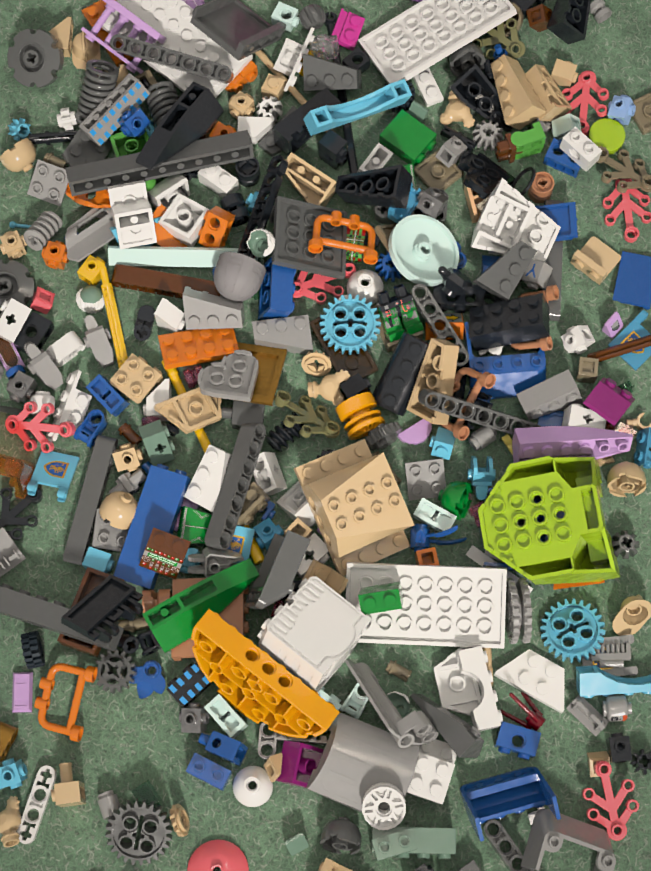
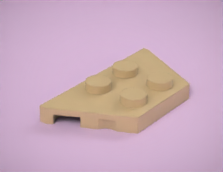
M199 387L154 406L155 411L186 434L218 422L222 418L221 398L203 395Z

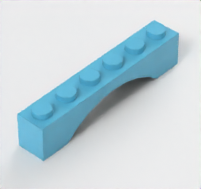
M402 79L361 98L310 110L303 120L312 136L403 105L412 96L406 80Z
M596 665L576 667V689L580 697L593 698L596 695L607 697L614 694L629 696L640 692L651 694V675L627 678L612 675Z

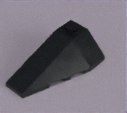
M476 64L466 68L449 88L460 102L487 120H492L493 124L498 122L499 128L509 132L513 127L505 124L498 92Z

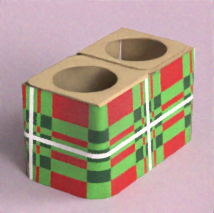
M347 226V242L364 245L366 231L363 229L351 230ZM346 250V262L362 264V253Z

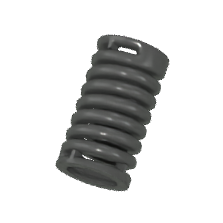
M98 59L87 62L85 77L83 78L84 83L82 84L75 120L81 124L84 121L83 119H86L115 89L119 75V68L116 65Z
M169 81L158 82L147 88L150 95L145 100L155 128L179 98L174 83Z

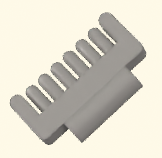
M626 643V645L621 644V653L619 644H616V653L614 644H611V653L609 644H606V653L604 644H601V653L600 650L596 649L595 656L590 654L591 661L599 662V668L624 667V661L631 660L630 643Z

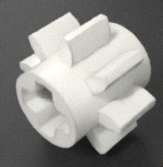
M69 107L62 108L61 114H57L59 128L63 127L65 131L74 130V125L78 124L75 120V111H70Z

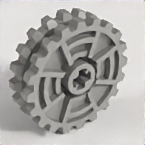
M519 578L516 584L513 579H507L505 624L510 644H516L519 638L523 643H529L532 637L531 598L528 582L525 578Z

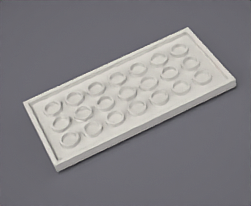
M117 0L118 3L166 37L163 44L156 41V43L153 42L154 45L226 65L233 71L234 78L253 59L251 54L238 61L190 23L194 9L182 0ZM115 10L114 13L110 14L102 26L106 32L110 33L119 20L120 13ZM130 20L128 23L126 22L118 34L128 37L134 23ZM145 31L139 32L135 39L145 42L148 34ZM122 39L118 40L120 43H124ZM135 45L133 48V52L137 53L140 50L141 45ZM157 49L151 51L150 56L152 59L158 57L159 52ZM172 54L168 57L169 64L176 61V55ZM143 60L168 81L174 83L182 92H185L194 81L210 89L215 98H217L230 84L220 83ZM188 60L185 63L187 69L192 68L194 65L193 60ZM205 65L203 67V73H210L211 66ZM223 70L220 73L221 79H226L229 76L228 70Z
M422 0L358 39V42L363 50L368 53L371 61L388 84L402 79L407 81L517 14V11L509 0Z
M347 562L346 578L348 582L346 585V600L361 611L358 594L363 587L401 582L404 599L402 609L366 614L371 620L358 643L454 647L482 646V648L504 649L507 568Z

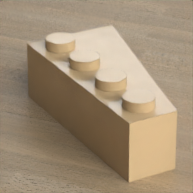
M431 338L406 410L432 424L448 425L449 415L420 404L418 395L423 389H431L452 396L459 346L444 339ZM432 395L427 398V403L432 400ZM449 400L445 402V408L449 406Z

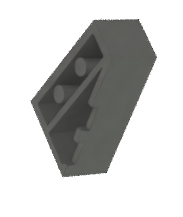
M303 54L304 91L324 90L325 88L328 90L362 89L361 70L313 55Z
M520 241L472 282L503 301L509 300L537 250Z

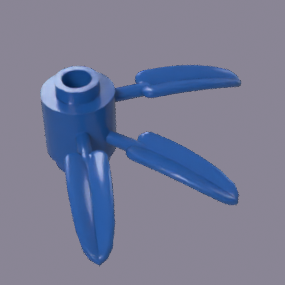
M414 524L415 526H412L410 530V549L416 553L418 550L430 548V543L452 545L464 542L467 538L454 540L430 539L433 536L436 538L447 536L458 529V525L441 532L430 533L428 525Z

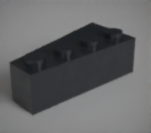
M557 0L546 28L567 44L585 40L591 0Z
M327 88L317 92L313 98L273 126L274 143L288 156L291 152L295 153L312 137L303 120L308 112L325 105L341 104V101Z
M402 165L340 175L337 179L335 192L349 204L407 209L413 176Z

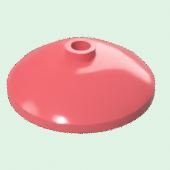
M211 840L199 846L192 854L187 867V871H213L215 867H220L221 871H249L247 859L241 849L225 840Z

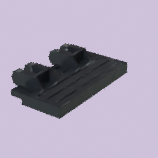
M110 574L61 618V623L93 641L98 639L104 643H109L113 639L111 635L117 636L120 632L119 627L114 624L117 620L123 617L126 620L128 619V621H133L137 617L136 614L142 613L144 609L138 601L143 598V594L137 592L134 586Z

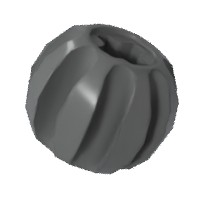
M317 4L307 5L299 14L300 24L308 31H310L311 27L315 28L314 30L319 29L325 23V11Z
M622 530L621 535L615 533L612 536L614 540L612 541L613 549H616L614 555L618 557L621 554L622 559H629V555L634 557L638 553L635 548H639V541L634 540L637 536L634 533L629 535L628 530Z

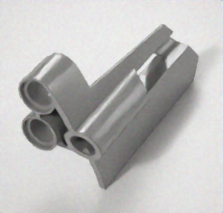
M93 208L67 228L65 243L68 260L80 262L115 238L109 229L115 227L111 208ZM95 217L100 218V220L77 234V229Z
M349 658L345 660V663L400 748H407L412 744H428L438 737L437 730L424 712H416L414 710L402 718L380 687L376 676L367 664L363 662L354 664Z

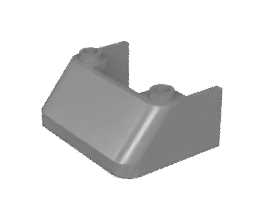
M540 809L536 812L520 867L539 871L544 851L552 853L559 851L563 840L566 839L598 851L593 871H614L616 858L609 835L604 829L561 813V819L557 820L550 809Z

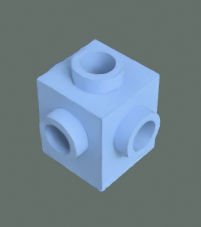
M614 95L612 101L608 104L607 116L622 125H629L631 116L635 114L636 106L629 96Z

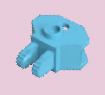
M471 456L470 469H468L467 473L468 480H471V484L475 485L474 493L477 499L481 501L486 499L488 486H492V481H495L496 470L493 469V459L491 456H487L486 468H478L476 456Z

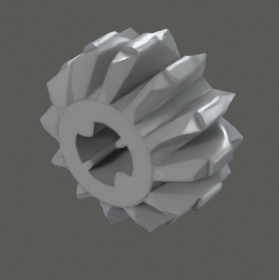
M483 120L481 125L477 124L472 135L473 141L477 142V148L483 146L485 152L487 147H489L493 151L496 143L503 140V130L498 128V122L493 125L492 120H489L488 123Z

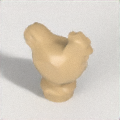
M450 91L448 97L450 103L446 106L445 112L440 115V123L449 125L452 122H463L464 127L470 128L474 126L475 119L470 113V108L460 102L456 95Z
M341 369L340 372L324 376L320 384L316 381L308 382L309 398H317L318 395H321L324 399L332 401L335 406H338L345 401L344 395L340 392V384L347 381L350 374L347 370L343 371Z
M10 796L5 810L0 812V833L3 835L1 842H3L4 847H13L20 842V835L16 832L21 824L20 801L17 796Z

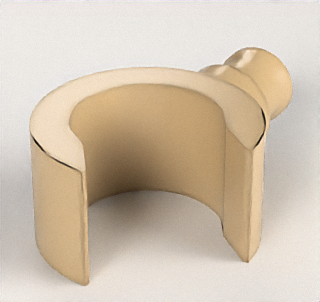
M641 413L637 418L626 420L627 426H636L639 430L651 427V423L649 426H643L640 423V419L645 413Z

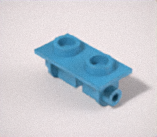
M651 427L639 430L636 436L637 446L634 453V463L639 466L643 465V468L650 469Z

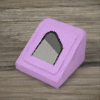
M614 312L602 328V331L612 339L623 328V322L618 312Z

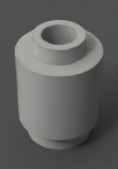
M482 426L470 434L471 437L468 438V441L475 451L482 450L497 439L495 436L497 432L493 428Z
M113 790L98 795L99 800L97 802L103 820H107L109 816H114L112 814L114 809L119 811L120 802Z

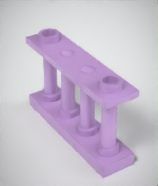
M103 0L107 3L105 5L106 8L91 31L84 27L81 28L86 33L84 37L93 43L97 41L127 64L126 68L131 72L143 73L144 71L137 67L142 59L134 57L132 61H129L124 57V54L113 50L110 46L111 37L118 34L129 20L134 23L133 29L128 35L130 38L135 39L139 32L145 31L148 34L145 42L153 44V42L156 43L158 41L163 44L166 37L116 0ZM116 10L120 13V18L103 41L96 35L110 14Z

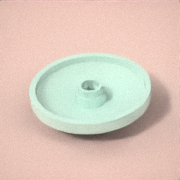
M422 214L410 215L398 222L390 233L388 248L392 262L397 270L411 282L426 286L440 285L443 283V278L438 272L439 267L444 266L446 269H457L459 263L457 242L450 230L435 218Z

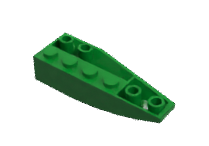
M249 558L190 586L142 615L164 653L191 638L194 626L208 609L220 614L260 575Z

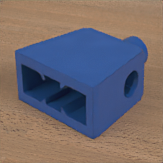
M213 731L211 735L202 732L198 743L206 746L205 750L238 766H241L248 747L242 742L216 731Z

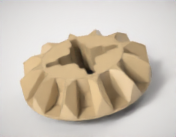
M316 350L314 353L309 351L307 355H304L301 365L303 370L309 375L324 376L330 372L332 362L330 361V356H325L324 352L318 353ZM315 360H317L319 363L318 367L314 362Z
M180 804L172 805L170 819L174 832L179 837L187 836L190 829L188 814Z

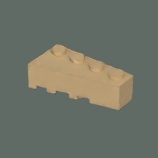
M503 54L491 63L506 125L521 130L547 112L545 107L541 105L538 95L534 93L532 84L526 79L527 76L517 60Z

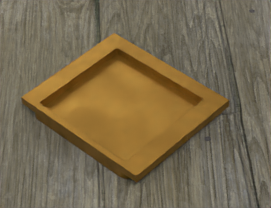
M237 342L239 350L251 352L252 356L259 363V373L252 399L249 403L272 406L287 350Z

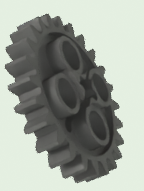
M136 798L134 804L127 800L126 807L120 804L119 811L113 810L112 814L114 816H109L108 821L110 823H107L105 828L109 831L106 832L105 837L110 838L107 841V845H113L111 852L118 851L116 858H120L123 855L124 863L131 859V863L134 865L135 861L139 860V864L142 866L144 860L151 864L152 857L158 860V853L165 854L164 848H169L170 843L168 841L172 840V835L169 833L172 832L173 827L169 826L171 819H165L167 812L160 813L162 806H158L155 809L154 801L147 805V801L144 799L143 803L139 804V800ZM143 815L144 819L141 829L139 846L136 849L134 848L139 825L140 816ZM133 818L136 822L128 823L126 819ZM152 821L156 826L149 827L146 823ZM128 837L132 841L127 843L124 842L122 838ZM150 841L152 845L145 846L142 842Z

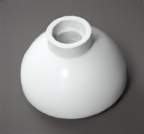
M362 269L350 276L346 290L348 295L351 294L352 299L359 295L360 301L365 297L366 304L372 302L373 305L378 301L377 293L384 290V285L376 272ZM367 281L369 284L367 286H363L362 282Z
M248 766L241 769L233 780V793L236 799L247 807L261 806L272 795L273 783L270 781L266 770L259 766ZM250 782L256 783L255 789L252 790L248 787Z

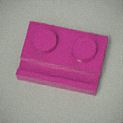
M342 8L329 41L333 40L338 45L353 51L365 18L350 11L348 13Z

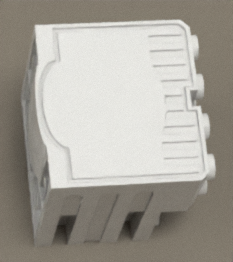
M311 576L309 579L304 578L299 584L297 592L293 591L286 599V604L284 606L281 604L274 612L275 616L272 619L268 618L261 626L262 630L257 637L260 639L258 644L262 651L267 652L273 660L285 666L287 671L300 678L306 686L318 693L351 655L371 619L317 576Z

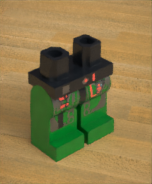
M403 284L393 287L396 296L391 298L386 290L377 293L378 303L375 304L380 315L385 337L390 342L399 340L404 331L414 334L424 330L416 311L413 297L407 292Z

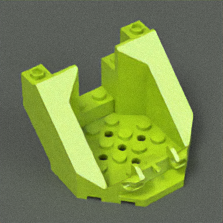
M545 456L511 463L500 481L498 480L489 493L490 495L484 504L482 503L478 509L484 549L535 585L600 582L602 580L619 578L620 572L617 558L614 555L611 536L606 530L601 504V497H603L601 488L602 477L599 463L595 457ZM535 496L541 497V501L539 503L534 502ZM559 511L564 512L563 518L557 517ZM539 515L544 516L543 522L537 521ZM524 519L525 524L523 526H519L518 520ZM544 534L547 535L548 540L542 542L541 536Z

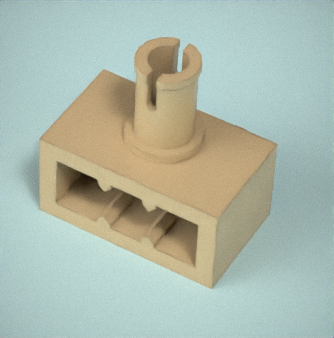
M72 763L59 764L61 782L54 784V789L51 790L52 801L56 802V805L60 807L86 804L84 783L73 781Z

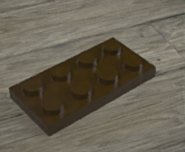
M342 312L336 314V317L340 319L346 316ZM320 317L309 322L326 356H330L335 372H340L341 369L343 371L347 370L350 374L349 379L357 373L362 378L378 372V368L367 349L364 351L360 348L359 354L352 350L351 355H349L348 350L342 354L340 348L335 352V345L328 347L330 340H323L326 334L320 333V330L323 329L319 327V323L323 322ZM348 322V327H352V322ZM342 330L336 332V335L339 337H343L346 334Z

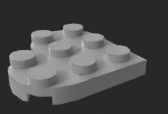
M234 350L233 354L227 357L225 355L221 362H213L211 366L206 367L204 370L202 368L198 373V386L201 394L216 398L251 402L259 373L258 360L249 351Z

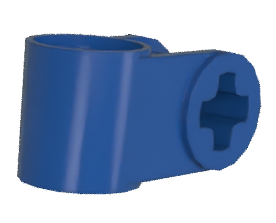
M98 409L90 411L82 424L76 429L73 436L74 439L81 440L87 444V447L92 448L98 434L101 435L107 427V420L103 412ZM96 418H102L99 423H93Z

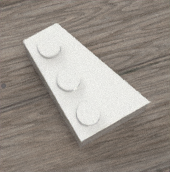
M209 444L184 497L213 512L232 454Z

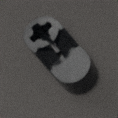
M144 305L138 311L134 326V336L137 340L145 341L152 334L155 308L151 305Z

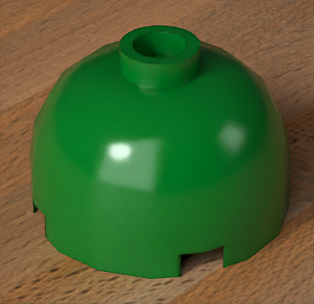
M454 481L447 484L444 490L439 492L438 500L440 501L441 508L457 516L456 520L461 521V518L466 517L472 500L469 499V493L473 494V485L465 481Z

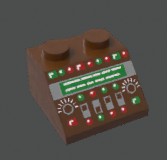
M153 527L139 566L176 580L191 541Z

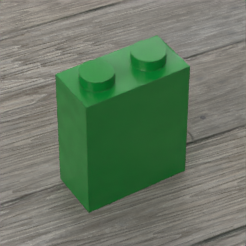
M402 109L380 134L379 143L406 163L413 164L414 167L417 163L420 164L424 160L425 153L428 150L432 151L437 144V134Z
M401 582L363 587L358 594L360 609L365 615L402 609L404 599Z

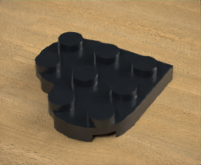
M471 150L464 151L459 159L458 168L466 172L463 184L477 192L478 196L482 199L490 196L501 178L506 180L509 185L515 180L512 175L480 152L476 155L471 153Z

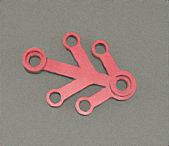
M592 71L582 72L574 86L570 89L565 88L562 91L563 95L570 93L569 96H565L567 101H569L576 92L582 89V94L570 103L572 109L568 113L571 114L581 104L579 118L581 126H585L581 131L586 136L590 130L587 123L588 104L597 112L599 117H604L608 113L606 105L599 104L590 95L591 88L598 94L600 100L605 101L609 98L608 90L601 88L596 83V75Z
M616 179L615 188L617 187L619 181L624 180L626 182H632V179ZM615 189L608 197L603 199V208L611 209L614 200L620 194L622 195V201L611 214L606 215L604 223L607 226H613L616 218L624 210L626 229L623 237L625 241L633 243L639 237V230L633 225L632 211L641 217L643 223H650L651 213L640 207L648 206L650 197L642 194L637 189H628L625 193H620ZM629 194L638 199L640 206L630 200ZM645 198L647 203H643L641 199ZM605 201H610L611 205H606ZM647 215L650 219L646 220L643 216ZM607 218H612L613 222H608ZM627 234H633L634 238H629Z
M346 263V268H352V271H346L345 278L347 279L356 272V266L353 263ZM301 271L297 280H293L295 286L300 287L298 291L295 290L293 298L305 296L316 301L317 304H324L327 300L326 294L324 292L315 293L308 290L312 287L333 294L335 298H340L341 295H344L342 286L334 287L326 283L337 278L314 274L311 280L305 282L308 272ZM336 290H341L342 293H341V294H336L335 291H336ZM323 296L324 300L320 301L318 297Z
M34 401L27 402L24 405V409L18 415H10L5 422L6 429L12 434H18L22 439L26 451L35 450L37 443L28 436L24 429L31 431L40 442L41 450L44 453L52 452L54 444L41 431L59 433L62 437H70L76 431L75 425L71 421L62 422L60 425L41 423L48 415L54 413L55 408L52 403L43 404L41 411L30 422L24 420L28 415L37 411V404Z
M600 760L595 763L594 772L601 777L605 800L595 794V791L589 787L582 790V797L586 800H591L609 813L610 820L601 816L595 808H589L586 811V816L588 819L604 826L609 838L619 841L627 834L626 822L631 814L639 809V803L634 799H629L625 804V810L618 818L617 809L627 793L634 789L635 784L630 779H624L621 782V788L614 797L609 777L612 771L611 765L606 761ZM605 765L607 767V771L605 773H602L600 769L602 766ZM629 781L631 783V787L629 789H626L625 783ZM587 790L592 792L589 798L585 796ZM631 802L635 803L634 809L629 808ZM594 810L596 812V816L594 818H591L590 812ZM615 827H620L618 834L614 833Z

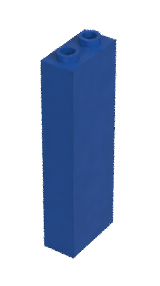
M157 464V466L151 465L136 513L132 519L113 575L126 582L154 590L159 573L141 567L139 563L153 527L173 534L185 499L184 495L191 481L186 476V472L177 469L175 472L168 470L169 467L162 464Z

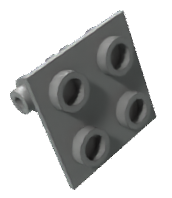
M38 159L27 194L61 206L68 186L66 170Z
M443 458L405 463L404 470L407 479L409 501L422 498H436L439 496V492L444 490L446 480Z
M97 508L92 547L101 551L106 549L121 552L129 529H118L110 526V521L107 519L104 521Z
M3 527L0 529V577L26 559Z

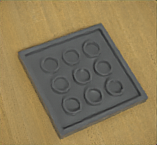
M277 196L274 209L273 236L275 238V247L272 252V264L343 280L346 276V250L323 245V251L314 254L308 250V241L313 238L314 221L319 215H331L333 211H340L342 217L347 218V212ZM322 222L320 237L347 242V226L340 225L336 227L332 226L329 222Z

